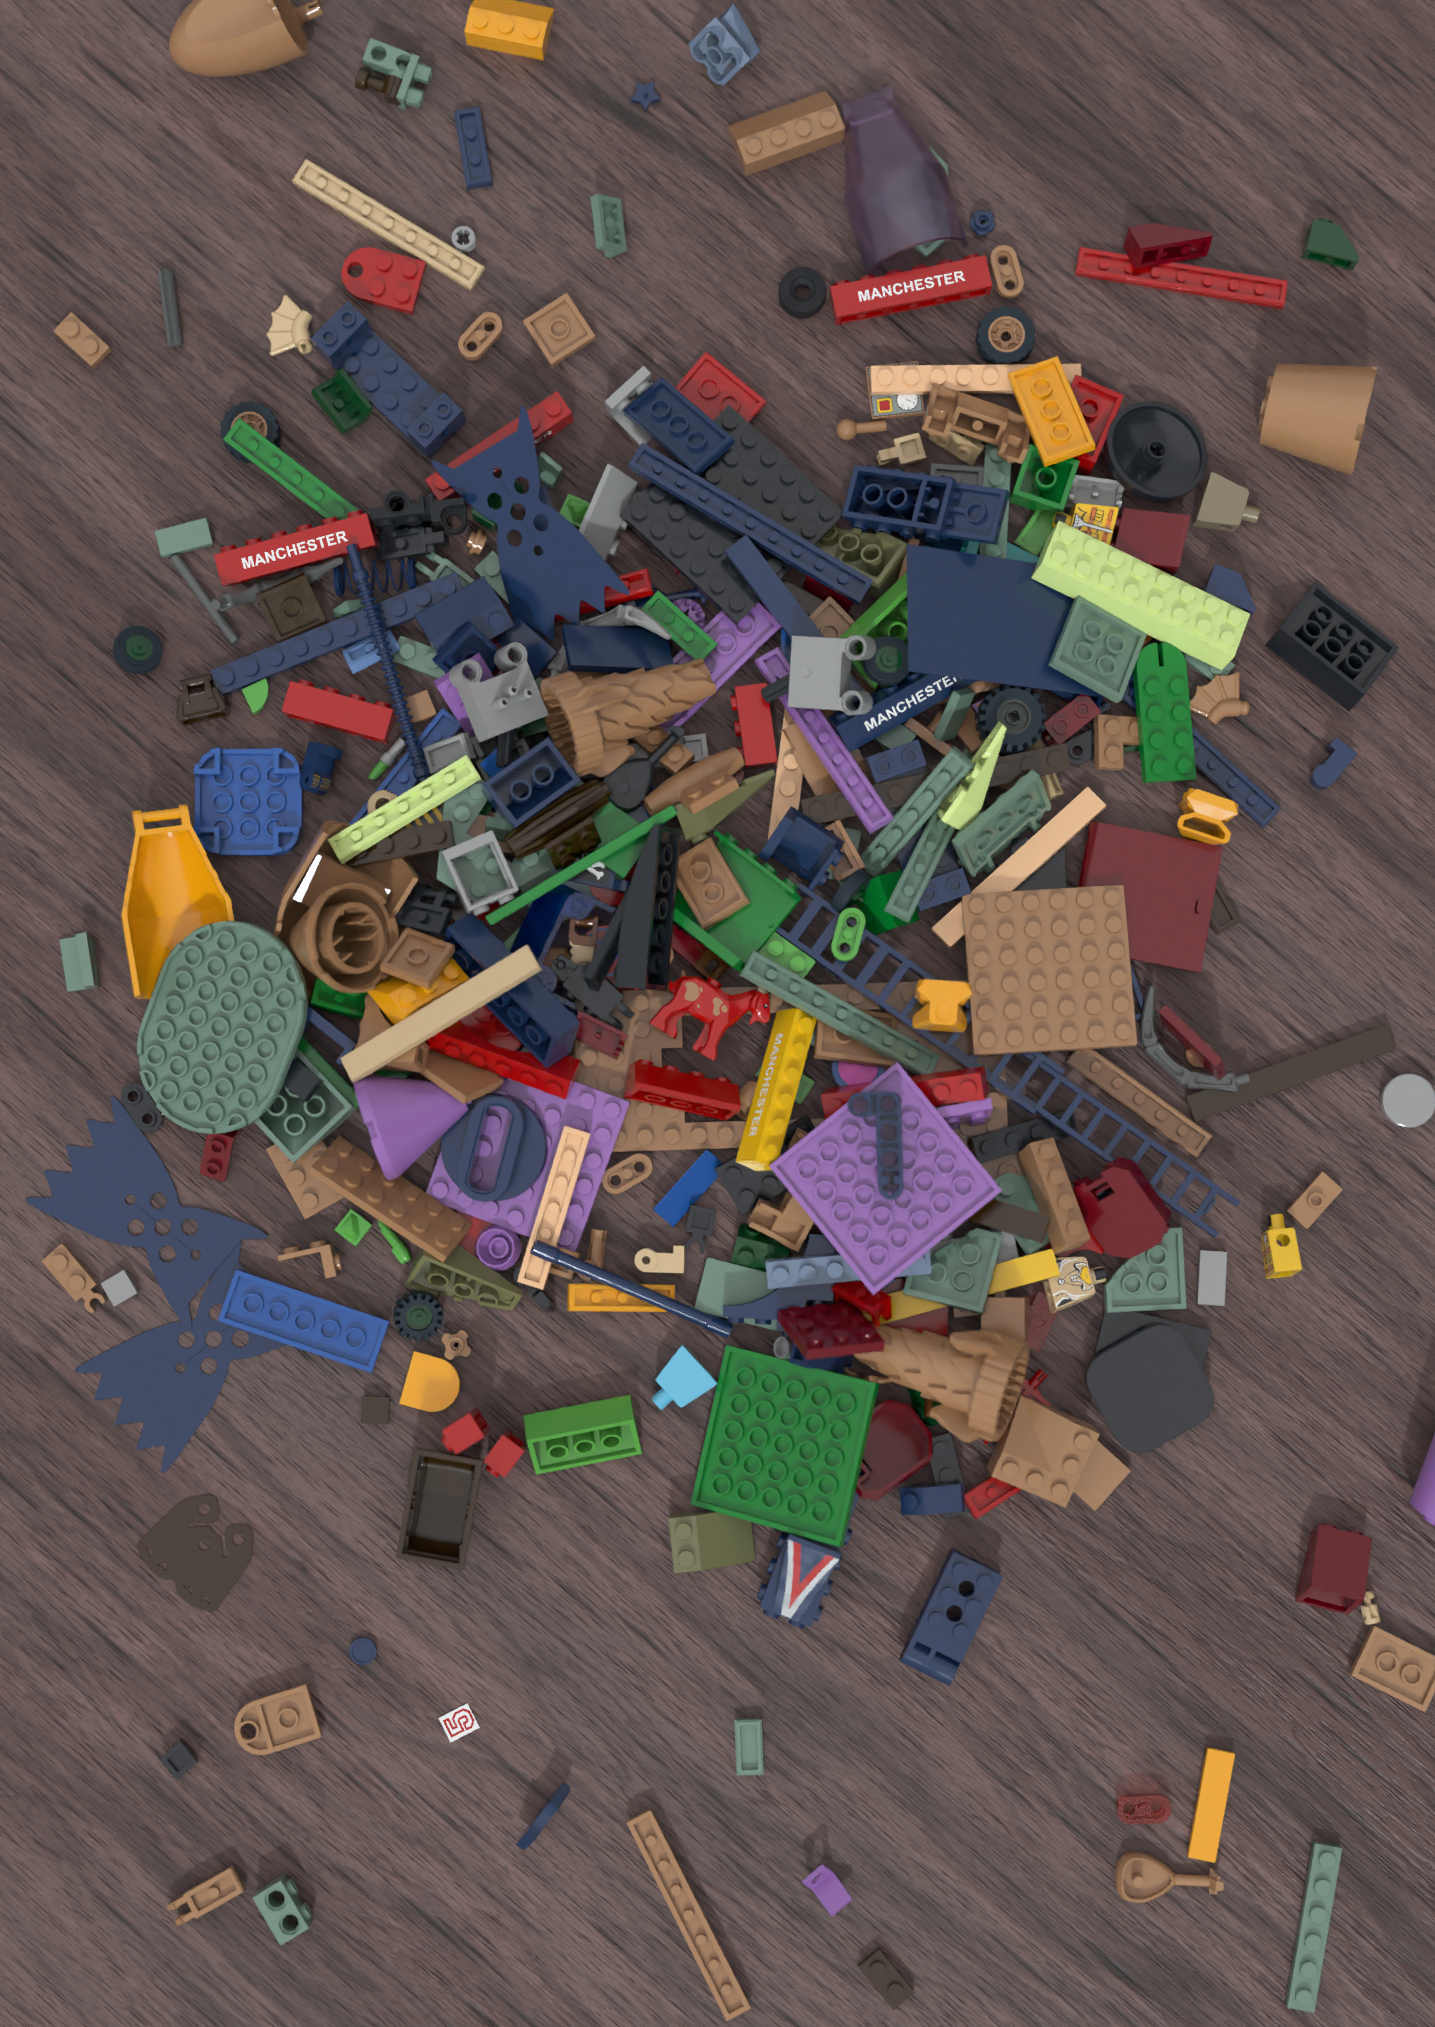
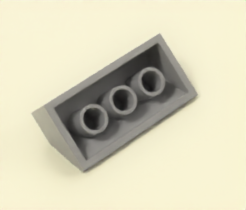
M607 464L579 528L581 534L606 563L610 555L615 556L618 551L620 541L617 539L621 530L625 532L628 524L619 517L620 513L640 494L638 492V482L610 464Z

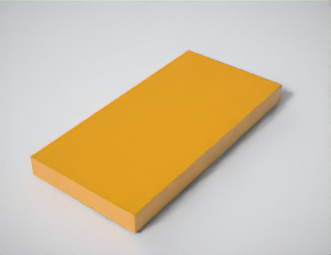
M1058 356L1007 373V379L1044 467L1095 450V443Z

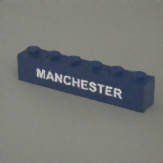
M909 671L908 675L901 682L889 686L882 685V688L869 693L872 697L873 705L867 714L848 715L841 710H837L834 715L828 718L848 751L852 752L951 696L952 691L963 689L978 680ZM860 699L853 703L856 710L860 707Z

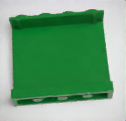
M715 831L714 834L719 839L716 846L749 899L750 904L704 931L679 889L675 897L673 921L737 972L741 973L750 953L753 950L756 952L761 950L802 898L796 892L798 887L787 878L782 881L776 877L778 872L768 863H765L763 866L756 861L759 857L748 848L742 851L737 847L739 842L727 832L723 836L718 831Z

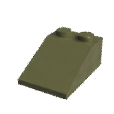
M711 1510L669 1515L674 1573L701 1571L755 1561L752 1524L750 1521Z

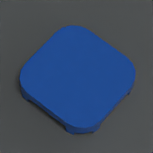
M219 747L210 749L208 753L203 755L199 762L195 764L193 772L195 775V827L193 829L203 848L219 856H279L295 849L301 840L303 832V790L299 784L302 767L297 759L284 749L273 747V749H221Z

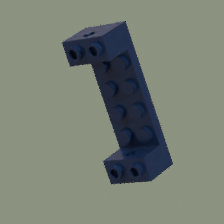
M348 301L312 336L311 341L316 351L335 370L343 368L354 379L355 385L361 393L369 398L371 404L429 460L466 423L462 409L444 392L439 395L371 330L367 319Z
M919 740L863 759L872 784L926 773L924 766L927 763ZM902 806L889 808L888 810L894 817ZM929 819L897 854L902 872ZM950 841L919 900L916 911H922L971 894L964 870L958 867Z

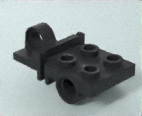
M392 490L385 495L383 507L370 509L371 520L377 531L382 533L433 524L436 532L444 531L445 529L448 534L457 536L462 534L467 528V507L464 497L434 501L432 493H429L428 496L421 494L419 495L420 503L412 504L404 491ZM452 516H458L462 519V524L457 529H451L447 526L448 519Z

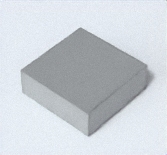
M126 1269L101 1283L114 1307L139 1293Z

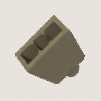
M1211 472L1206 479L1192 526L1234 532L1239 527L1241 520L1255 524L1260 508L1246 504L1250 493L1248 489Z

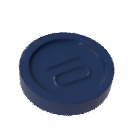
M360 1637L351 1644L349 1654L354 1663L367 1665L375 1659L377 1647L370 1638Z

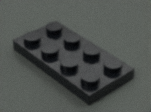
M808 1114L788 1125L779 1157L786 1153L785 1150L797 1128L808 1133L816 1128ZM737 1155L715 1167L716 1173L741 1215L753 1209L759 1198L767 1201L787 1190L773 1170H752L735 1162Z

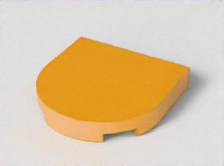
M414 1351L399 1404L428 1412H437L449 1407L455 1401L460 1391V1378L456 1369L449 1361L443 1358Z

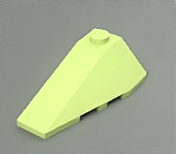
M998 721L971 759L975 766L936 809L942 821L958 830L968 827L981 811L1007 729L1000 721Z

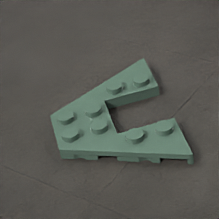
M449 759L448 766L454 763V761ZM482 779L444 801L442 822L448 820L452 822L455 845L473 838L467 834V831L488 801L482 793V784L485 783ZM482 848L453 861L472 903L507 889L490 848ZM546 849L519 860L515 857L512 863L506 860L518 888L554 868ZM440 851L436 880L458 893L441 856L442 851Z

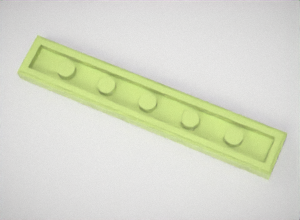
M465 755L329 838L328 842L339 861L343 864L479 781L481 777L469 757Z

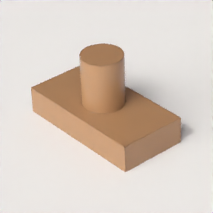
M938 711L928 726L915 716L905 723L907 728L945 756L953 747H956L948 740L940 742L934 738V733L943 714L941 711Z

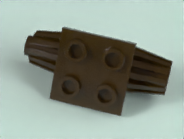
M596 779L574 787L520 826L511 829L503 838L518 860L546 849L556 871L560 868H566L573 864L575 859L582 854L594 851L598 844L602 842L592 817L610 802L608 796L611 795V792L604 781L598 783Z

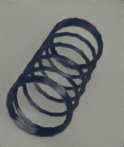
M408 557V575L404 558H401L399 589L396 587L390 560L387 558L384 591L380 584L375 560L373 559L371 589L373 590L376 575L378 586L385 593L388 588L390 572L392 584L395 590L399 592L403 582V569L409 589L416 588L417 576L416 568L414 567V557ZM346 562L343 564V580L340 565L333 568L336 595L338 597L343 596L346 577L352 594L357 595L359 589H356V593H354Z

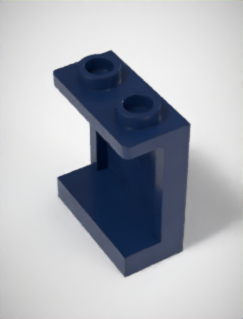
M791 806L758 857L767 862L770 856H772L810 882L808 889L813 891L817 884L822 886L830 875V872L827 871L830 864L836 866L844 853L840 849L845 841Z
M308 1005L303 1034H306L314 1024L342 1046L344 1051L335 1062L339 1066L344 1067L340 1058L353 1051L358 1042L314 1007Z

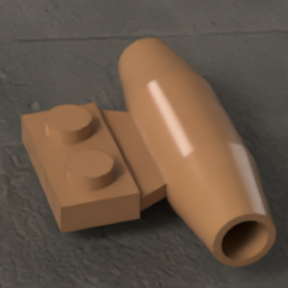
M732 747L699 760L665 780L643 799L645 809L652 816L672 803L674 806L681 803L686 810L694 815L740 788L732 775L745 765L742 755L736 747Z

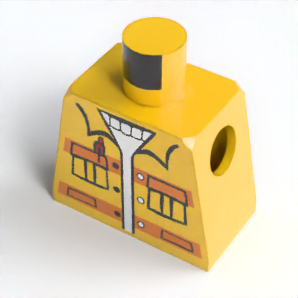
M1076 503L1071 508L1069 515L1055 512L1051 527L1054 528L1058 521H1061L1110 545L1119 508Z
M1283 1214L1267 1216L1269 1230L1261 1235L1265 1278L1292 1277L1302 1270L1295 1229L1285 1228ZM1276 1240L1280 1241L1282 1246L1278 1245Z

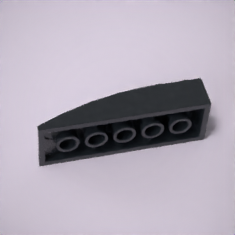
M654 825L641 852L629 887L620 936L616 943L618 959L614 969L615 987L667 991L681 829Z

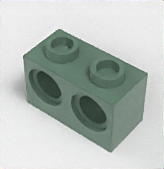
M286 1874L262 1887L253 1896L254 1902L280 1946L309 1929L313 1922L311 1919L313 1914L307 1903L301 1902L297 1895L299 1890L296 1883L292 1879L288 1880ZM272 1892H282L285 1900L281 1902L274 1900ZM286 1916H296L299 1924H288Z

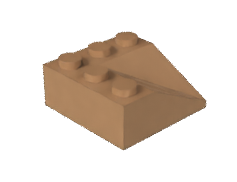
M1020 1394L1006 1431L997 1443L987 1469L994 1478L1066 1508L1100 1433L1092 1424Z

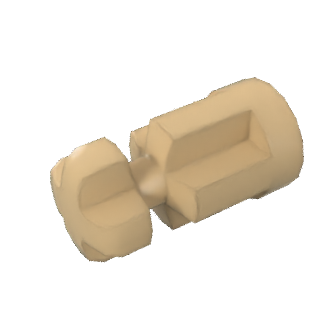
M1370 1590L1365 1592V1604L1361 1606L1364 1624L1366 1625L1381 1621L1377 1604L1371 1602V1599L1375 1598V1594Z

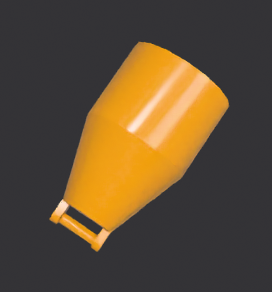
M187 804L178 805V808L149 812H141V810L132 811L135 837L121 921L133 995L136 999L151 998L165 960L174 947L189 936L192 931L207 924L234 921L231 899L225 892L219 876L213 869L190 823ZM180 818L181 825L144 830L143 823Z

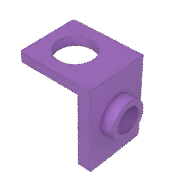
M824 1864L802 1881L805 1886L813 1890L831 1916H834L853 1900L834 1871Z

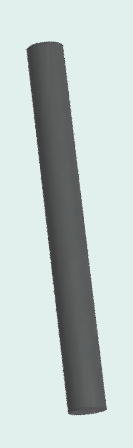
M175 554L170 558L172 564L232 645L236 644L240 637L220 610H214L211 607L212 599L180 555Z

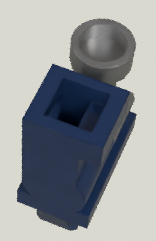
M778 1337L773 1346L774 1354L779 1359L790 1358L789 1363L798 1366L831 1370L838 1373H843L844 1367H851L854 1355L806 1360L789 1337Z

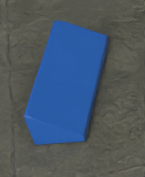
M706 1149L653 1210L674 1227L690 1209V1205L694 1204L718 1178L715 1167L722 1162Z

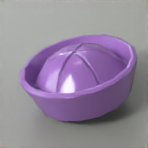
M490 1225L477 1236L475 1255L483 1264L494 1271L506 1270L512 1267L519 1259L521 1244L516 1232L503 1226Z

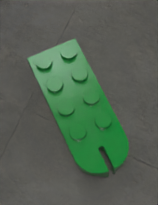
M1163 642L1158 645L1157 643H1152L1141 649L1133 669L1142 783L1196 780L1186 660L1182 652L1174 645Z

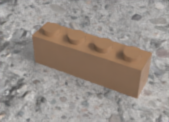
M1054 1137L1029 1143L1018 1154L1040 1214L1051 1217L1047 1234L1054 1254L1079 1248L1091 1238Z

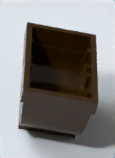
M420 1447L415 1448L395 1558L464 1570L484 1459Z

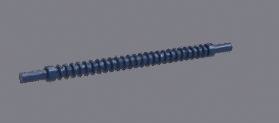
M356 543L350 544L346 548L354 571L352 578L358 584L356 589L360 590L358 594L359 597H362L360 603L365 605V608H363V611L367 612L365 619H369L367 626L372 628L369 632L374 635L372 641L376 642L374 648H378L379 651L376 655L381 657L379 663L383 664L381 668L382 671H385L383 677L388 680L385 684L390 686L388 693H392L390 700L395 702L392 707L397 709L395 715L399 716L397 722H401L399 729L404 731L402 737L406 738V741H404V744L408 745L406 751L411 754L408 758L413 760L411 766L415 768L413 770L414 778L418 779L419 783L429 778L430 770L424 764L426 763V759L422 758L424 752H420L422 745H418L417 741L420 738L415 736L417 730L413 729V726H415V723L411 722L413 716L408 714L411 709L406 707V704H408V701L404 700L406 693H402L404 687L399 684L401 678H397L399 671H395L397 664L392 662L395 657L390 655L392 649L388 648L390 642L385 639L388 635L383 633L385 627L381 626L383 620L379 619L381 612L376 610L379 607L378 604L374 603L376 597H372L374 590H370L369 587L372 583L367 580L369 579L368 570L363 567Z

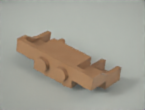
M936 383L933 384L928 396L922 430H925L931 436H942L945 438L948 437L950 430L998 446L997 456L1006 462L1023 463L1028 452L1030 431L1022 413Z
M797 1128L785 1152L809 1133ZM789 1190L786 1192L779 1207L759 1198L747 1220L749 1227L774 1238L797 1252L814 1223Z

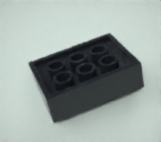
M1317 582L1311 586L1265 645L1347 711H1350L1367 693L1399 648Z

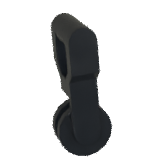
M522 1265L517 1267L513 1274L515 1282L521 1287L527 1288L542 1309L549 1313L553 1312L555 1304L544 1290L517 1282Z

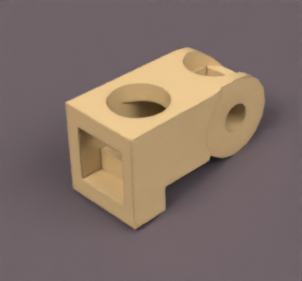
M674 1245L673 1253L656 1252L650 1248L642 1249L635 1255V1265L643 1272L685 1273V1245Z

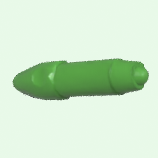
M378 1220V1225L381 1228L380 1231L392 1246L391 1251L399 1262L404 1264L410 1261L411 1256L404 1242L399 1239L393 1229Z

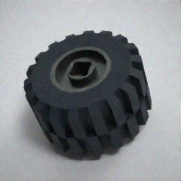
M1005 684L991 691L978 706L979 710L975 714V720L978 723L975 725L976 731L981 733L978 736L981 741L986 740L998 721L1007 728L999 754L1006 752V755H1010L1016 752H1023L1034 745L1040 739L1041 733L1045 731L1046 725L1044 721L1047 720V713H1043V709L1046 707L1044 702L1039 703L1037 700L1040 698L1037 693L1034 695L1030 693L1031 688L1029 687L1023 689L1021 686Z

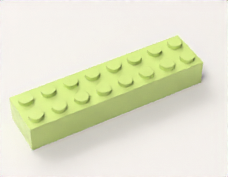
M1058 521L1048 535L1031 577L1073 599L1081 596L1145 632L1147 635L1164 643L1172 644L1180 651L1220 670H1223L1235 657L1250 613L1061 521Z

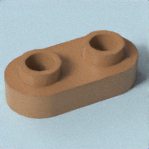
M997 246L992 251L989 260L996 289L1001 297L1014 299L1021 294L1024 286L1017 255L1010 246ZM998 259H1006L1007 264L1001 265ZM1005 284H1013L1014 289L1008 290Z
M485 312L464 332L459 339L458 347L465 359L473 361L481 358L503 332L501 318L493 312ZM487 325L495 327L491 332L486 331L485 328ZM475 344L477 348L474 351H469L468 346Z
M634 1154L609 1168L605 1172L602 1184L609 1193L620 1194L648 1178L652 1173V1162L644 1154ZM642 1162L644 1170L636 1172L634 1169L635 1163ZM614 1175H618L621 1178V1183L618 1186H614L611 1183V1178Z

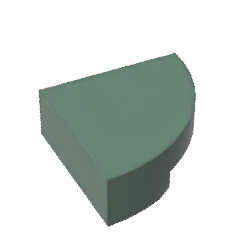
M362 599L346 600L334 608L333 614L335 619H340L347 616L350 612H356L365 608V605L360 603Z

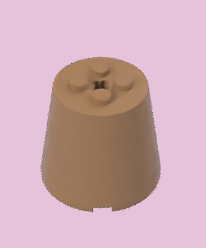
M1277 363L1274 376H1269L1266 395L1265 399L1263 398L1258 429L1261 430L1259 444L1344 474L1352 475L1378 367Z

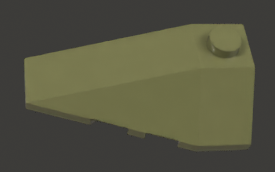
M836 525L815 545L872 579L873 582L866 593L877 599L897 582L904 557L907 553V543L887 533L877 532L876 534L862 532V529L853 528V530L839 529Z
M772 769L739 782L740 788L694 815L686 810L681 803L675 805L674 807L677 810L676 819L686 843L692 841L693 844L707 839V834L714 831L775 778L774 770Z
M457 1245L444 1263L419 1248L404 1283V1286L417 1292L425 1290L426 1293L429 1294L430 1292L436 1298H438V1294L454 1296V1301L459 1302L466 1298L477 1300L481 1306L509 1311L514 1309L523 1295V1291L493 1269L487 1267L460 1245Z

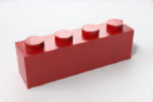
M299 679L298 683L290 681L281 711L285 716L388 744L396 717L395 711L390 709V704L382 701H376L375 704L365 702V697L350 693L349 697L339 694V690L325 686L324 690L314 687V683Z

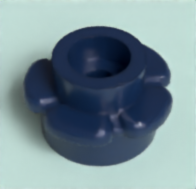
M980 209L972 214L969 224L976 234L986 235L993 231L996 222L992 212Z

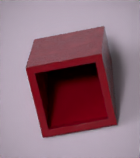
M1124 508L1120 516L1117 515L1113 530L1116 534L1114 541L1110 542V546L1173 576L1180 566L1191 516Z
M1319 1524L1310 1534L1295 1602L1346 1615L1352 1612L1365 1600L1372 1538L1363 1536V1533L1360 1531H1343L1337 1529L1332 1524Z

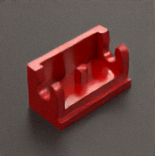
M862 1280L837 1282L832 1286L834 1300L837 1303L842 1302L844 1299L869 1314L872 1318V1324L876 1327L880 1326L879 1320L881 1315L886 1321L892 1318L891 1296L881 1290L873 1295Z

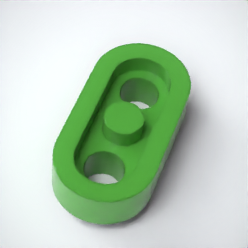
M857 908L843 910L838 918L831 952L837 960L842 962L851 961L858 953L865 926V916ZM849 918H853L857 924L854 927H849L846 921ZM842 944H847L850 950L847 953H842L839 947Z

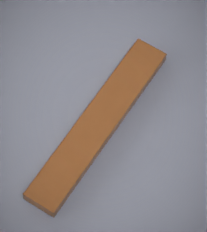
M1094 1049L1074 1050L1065 1062L1195 1158L1199 1156L1212 1138L1211 1134Z

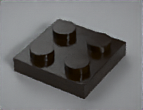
M305 573L256 593V598L278 643L327 623V619Z

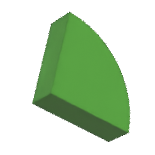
M266 678L242 689L254 715L264 708L269 696L270 688Z

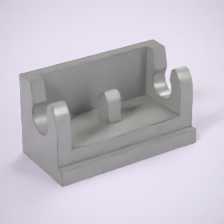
M1075 475L1065 508H1072L1076 503L1111 506L1120 509L1124 487L1117 480Z

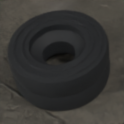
M796 267L783 276L779 285V302L787 314L795 318L805 319L814 316L822 309L826 299V284L823 277L816 270L809 267ZM800 286H804L809 289L810 295L806 299H799L795 295V290Z

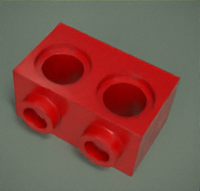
M506 1430L485 1457L484 1462L487 1464L485 1469L496 1477L502 1475L505 1478L528 1445Z

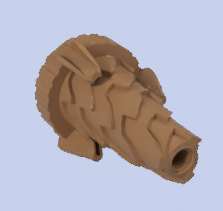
M702 658L680 665H664L648 671L640 668L625 674H617L615 672L606 676L578 674L567 671L543 679L540 683V695L549 714L544 719L552 743L579 777L589 773L599 778L608 775L622 765L631 755L635 754L634 747L627 745L629 744L628 739L650 732V727L671 721L675 714L694 707L693 705L704 701L707 697L716 693V685L712 682L710 672Z
M872 1324L885 1341L884 1351L853 1354L860 1362L889 1376L891 1381L899 1385L920 1391L921 1397L941 1403V1405L931 1409L930 1417L936 1419L941 1426L962 1441L970 1443L978 1438L989 1442L1000 1440L1012 1418L1022 1390L1029 1362L1030 1346L1028 1343L989 1330L952 1333L947 1338L923 1330V1333H919L906 1328L893 1329L882 1324L879 1327Z

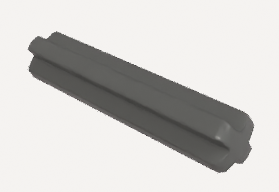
M170 269L159 270L158 280L167 344L170 348L181 347L183 342L173 273Z

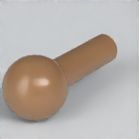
M843 419L837 424L836 432L841 439L851 440L856 434L886 431L887 426L885 420L855 423L851 419Z

